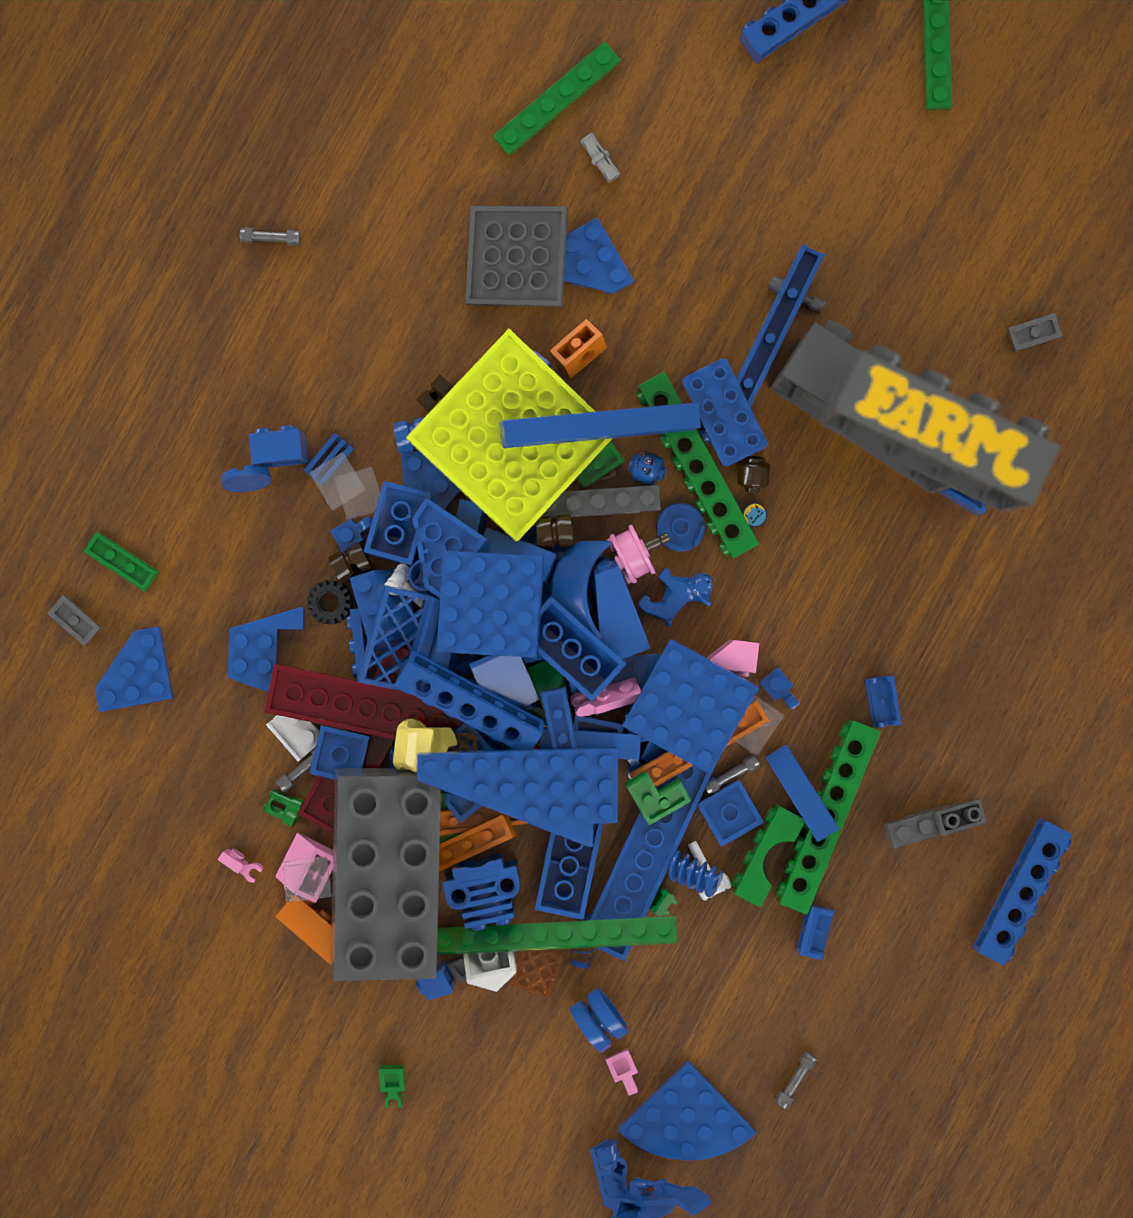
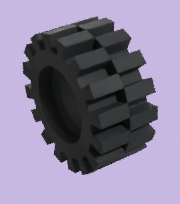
M324 580L315 584L313 589H310V594L306 599L308 605L306 606L310 611L309 614L316 621L322 624H335L347 618L350 609H352L353 600L351 599V592L348 591L345 585L338 581ZM326 593H334L339 599L338 608L333 612H327L321 607V598Z

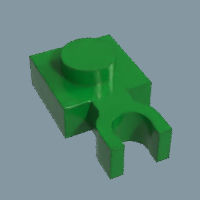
M404 1064L380 1065V1092H388L385 1108H389L390 1099H396L398 1101V1108H402L403 1098L400 1092H405L406 1088Z

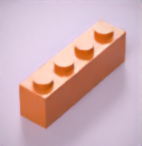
M295 893L275 917L331 965L332 915L326 909L321 908L320 910L313 904L314 902Z

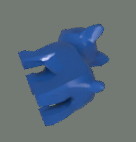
M665 568L659 575V578L667 586L662 601L652 602L650 597L644 595L637 604L646 614L655 616L663 621L667 627H671L673 618L688 602H702L708 606L711 605L709 596L713 587V579L709 574L703 572L688 578L675 577L671 575L668 568Z

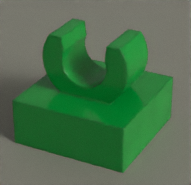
M660 885L649 909L660 917L663 914L669 915L670 912L667 908L671 903L676 905L677 900L674 899L675 896L664 886Z

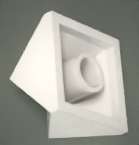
M514 951L463 954L467 983L497 992L517 971Z

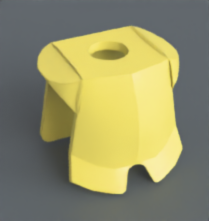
M415 719L403 721L397 728L393 756L394 766L400 771L411 770L416 773V753L447 752L449 747L457 746L454 732L451 728L426 727Z

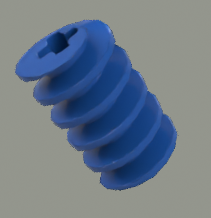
M678 850L668 868L669 879L673 882L678 880L679 885L682 886L687 884L689 889L696 887L698 893L705 891L707 897H712L720 885L723 871L716 874L717 867L715 865L710 870H707L708 862L706 861L699 867V858H695L690 863L689 854H686L681 859V851Z

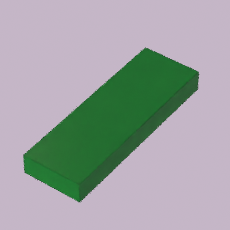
M98 531L95 532L83 551L144 592H147L160 572Z

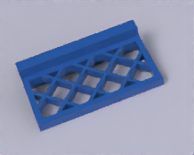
M383 585L357 678L359 683L402 691L399 687L395 686V683L390 681L387 675L398 668L402 670L412 651L428 658L439 620L440 598L438 596ZM389 592L398 594L401 602L392 608H389L387 604ZM416 598L422 599L421 609L412 613L408 603ZM405 606L410 616L398 623L393 613ZM390 616L395 626L383 633L380 628L381 620ZM413 621L416 626L415 631L406 637L401 627ZM398 630L403 640L391 647L386 637ZM383 640L388 650L376 657L373 651L374 645ZM406 644L409 649L408 656L399 661L394 651ZM391 654L396 664L384 670L379 661ZM377 664L381 674L373 679L367 678L368 668Z

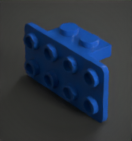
M720 359L683 378V385L692 403L699 402L700 423L704 429L700 433L706 445L711 443L712 447H714L723 466H730L766 448L767 441L726 359Z

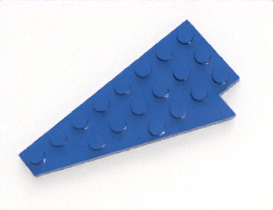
M617 747L416 753L417 780L585 846L593 847V824L617 823Z

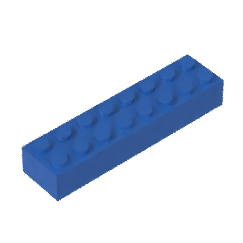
M575 713L573 721L574 730L623 732V723L591 716L578 717ZM603 823L593 824V847L585 846L550 832L535 910L581 920L584 919Z

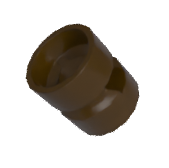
M440 374L430 384L431 389L424 390L416 399L429 413L454 387Z
M572 514L558 515L556 520H553L551 516L540 517L536 521L539 548H554L556 543L560 547L575 546Z
M360 542L347 547V552L345 553L339 551L328 557L332 569L342 585L350 582V578L355 577L356 574L361 575L374 570Z

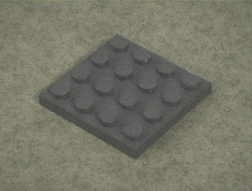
M471 206L465 304L467 306L563 307L569 209L560 206Z

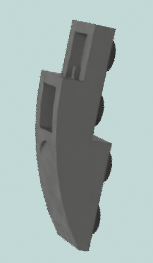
M974 799L906 815L902 819L885 823L884 825L890 848H898L934 836L948 835L987 822L981 799Z

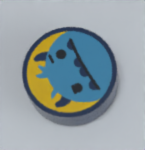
M751 503L742 511L748 525L753 528L761 526L767 519V511L759 503Z

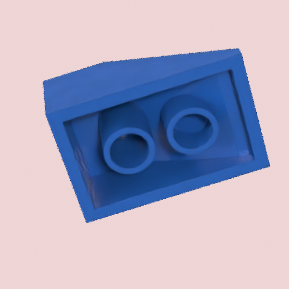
M384 481L364 553L372 557L411 567L418 557V540L412 518L426 498L431 500L432 493Z

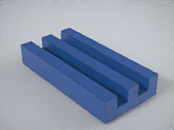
M334 433L304 471L324 487L354 448ZM336 441H338L339 443L337 444V446L332 450V452L318 467V469L315 472H313L312 470L318 464V462L328 452L332 445ZM344 446L346 448L344 453L325 476L320 478L319 475Z

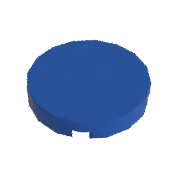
M260 465L243 466L244 470L237 471V468H232L221 476L223 488L231 492L255 491L268 486L272 482L269 469Z
M678 503L662 511L657 520L656 531L658 537L665 532L667 533L670 542L663 544L665 547L673 551L683 552L699 544L704 536L705 524L699 510L689 504Z

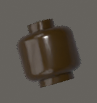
M748 456L739 463L737 482L740 486L745 487L746 492L759 493L760 488L768 486L770 464L765 461L764 457Z

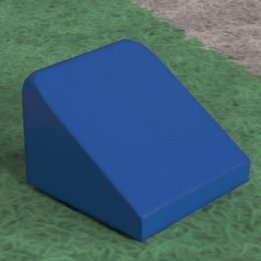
M648 741L640 759L649 762L667 752V750Z

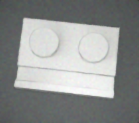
M276 715L266 724L297 761H300L316 747L320 730L313 722Z

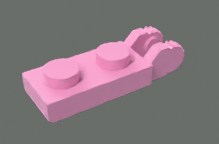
M635 677L608 685L594 702L589 700L581 691L573 694L570 701L572 706L575 707L576 715L584 717L635 703L641 689Z

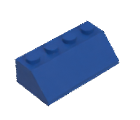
M550 597L542 605L538 654L589 700L594 702L626 663L555 599Z

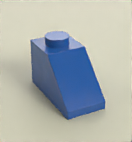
M443 960L436 964V979H417L418 981L415 983L421 995L425 994L426 998L431 1000L452 993L456 980L447 967L446 961Z

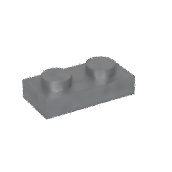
M1055 313L1006 329L1013 353L1062 337Z
M63 595L47 613L83 646H87L103 628L67 595Z

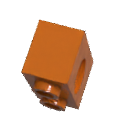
M586 319L550 350V354L554 364L571 379L607 347L602 333Z

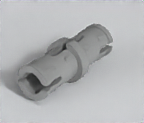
M590 133L580 141L590 155L592 164L598 167L608 183L615 180L621 174L609 158L610 154L608 151H604L593 133Z

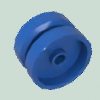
M596 987L587 994L590 1006L586 1002L579 1000L570 1007V1012L585 1037L596 1050L602 1053L612 1046L609 1033L614 1038L620 1040L629 1033V1028L607 995L599 987Z

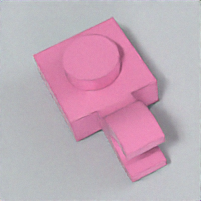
M228 848L223 851L218 860L237 874L241 873L249 882L254 883L256 881V878L251 875V869H257L259 872L264 869L261 864L256 862L248 864V861L243 859L245 856L236 849L230 850Z
M628 1048L606 1057L605 1060L615 1083L622 1080L629 1096L637 1093L638 1088L632 1075L638 1073V1070Z

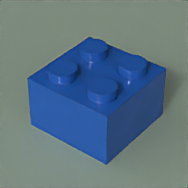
M294 425L281 426L280 431L260 428L255 430L256 433L249 434L253 465L270 468L309 463L307 436L299 428H295Z

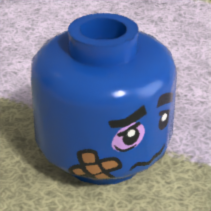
M643 450L639 454H634L628 470L631 472L633 480L653 486L658 480L662 481L664 479L667 468L664 467L663 457Z

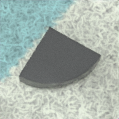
M456 958L446 963L447 967L461 984L467 980L464 958Z

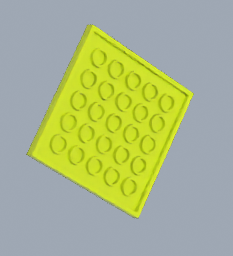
M510 329L497 340L406 437L418 451L515 542L529 530L612 438L502 449L501 431L499 428V423L502 420L595 412Z

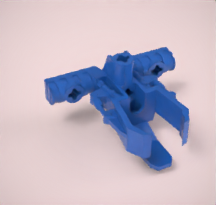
M606 1139L590 1148L597 1181L599 1182L600 1192L603 1197V1204L612 1209V1218H663L673 1211L675 1205L694 1216L712 1204L708 1195L697 1187H682L667 1183L663 1178L658 1181H650L637 1177L630 1182L629 1187L626 1183L628 1166L626 1161L620 1157L617 1141ZM654 1187L655 1191L648 1193L646 1189Z

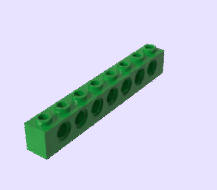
M665 371L638 385L637 389L639 392L636 393V396L642 407L645 405L647 407H654V399L657 397L665 398L667 405L682 404ZM697 430L663 433L660 436V440L666 450L671 449L674 455L671 460L677 471L682 469L686 477L683 479V482L689 492L694 491L698 499L695 501V504L701 514L706 513L709 519L707 526L713 536L718 535L721 541L718 545L725 557L729 555L730 559H733L759 545ZM684 439L690 443V450L688 452H682L678 449L677 443L679 440ZM690 462H700L702 465L701 473H692L689 469ZM709 482L713 485L714 492L712 495H705L701 491L702 483ZM719 503L725 507L726 512L723 517H718L713 513V506ZM727 525L736 527L737 536L735 538H728L725 535Z
M851 719L848 720V723L844 722L839 733V736L842 738L839 745H835L831 752L830 759H832L830 768H826L823 772L821 782L824 783L820 791H816L826 808L831 810L832 818L839 827V830L824 838L820 843L813 844L811 842L813 834L806 822L804 823V833L802 837L799 836L794 845V850L796 851L793 860L789 859L785 867L787 875L784 883L780 882L775 895L778 896L777 901L781 905L808 915L881 731ZM856 740L859 743V749L856 753L851 754L848 751V745L851 741ZM844 763H848L850 772L846 776H841L839 774V767ZM835 786H839L841 789L840 796L832 799L830 797V790ZM806 855H812L814 857L812 865L808 867L803 866V858ZM797 878L805 880V884L801 889L793 888V882Z

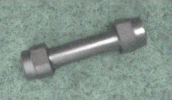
M246 227L240 229V242L246 244H254L255 241L284 242L288 246H300L301 232L287 229V233L255 231L254 228Z
M773 275L767 289L778 294L784 279ZM807 294L802 301V304L809 307V311L820 314L826 301L816 295L813 298Z
M315 749L311 752L312 755L289 774L285 773L276 781L283 792H287L293 787L295 781L311 768Z
M752 754L742 759L743 763L715 779L712 776L705 787L708 794L712 795L720 791L719 787L747 771L751 773L759 768L760 764L755 755Z
M805 1051L799 1059L801 1064L785 1090H780L777 1094L775 1102L784 1109H788L794 1101L792 1096L808 1070H813L818 1058L810 1052Z

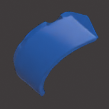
M579 541L558 561L552 574L549 596L555 599L601 641L602 635L596 629L587 605V584L597 558L603 557L604 550L610 547V541Z

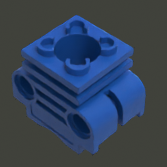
M503 852L496 853L478 861L465 860L459 862L452 869V874L445 875L446 881L442 882L446 901L451 908L464 909L462 917L466 919L464 923L465 929L472 928V931L486 928L485 924L496 922V925H504L510 923V919L514 918L516 908L515 904L513 905V897L518 893L521 882L517 859L505 861ZM509 878L514 884L507 886L503 884L502 880ZM454 890H463L465 896H457Z

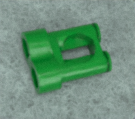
M272 789L268 796L270 798L269 802H266L262 811L283 820V824L293 828L299 817L297 813L304 800L297 797H289ZM277 801L285 805V810L272 805L273 802Z

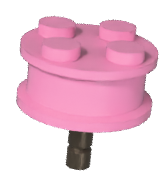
M632 524L629 525L628 531L617 536L611 534L610 538L606 539L610 541V549L612 552H615L614 558L628 584L631 582L633 584L637 583L636 578L646 573L655 574L656 572L649 559V551L670 542L665 532L659 535V537L644 543L642 539H639Z

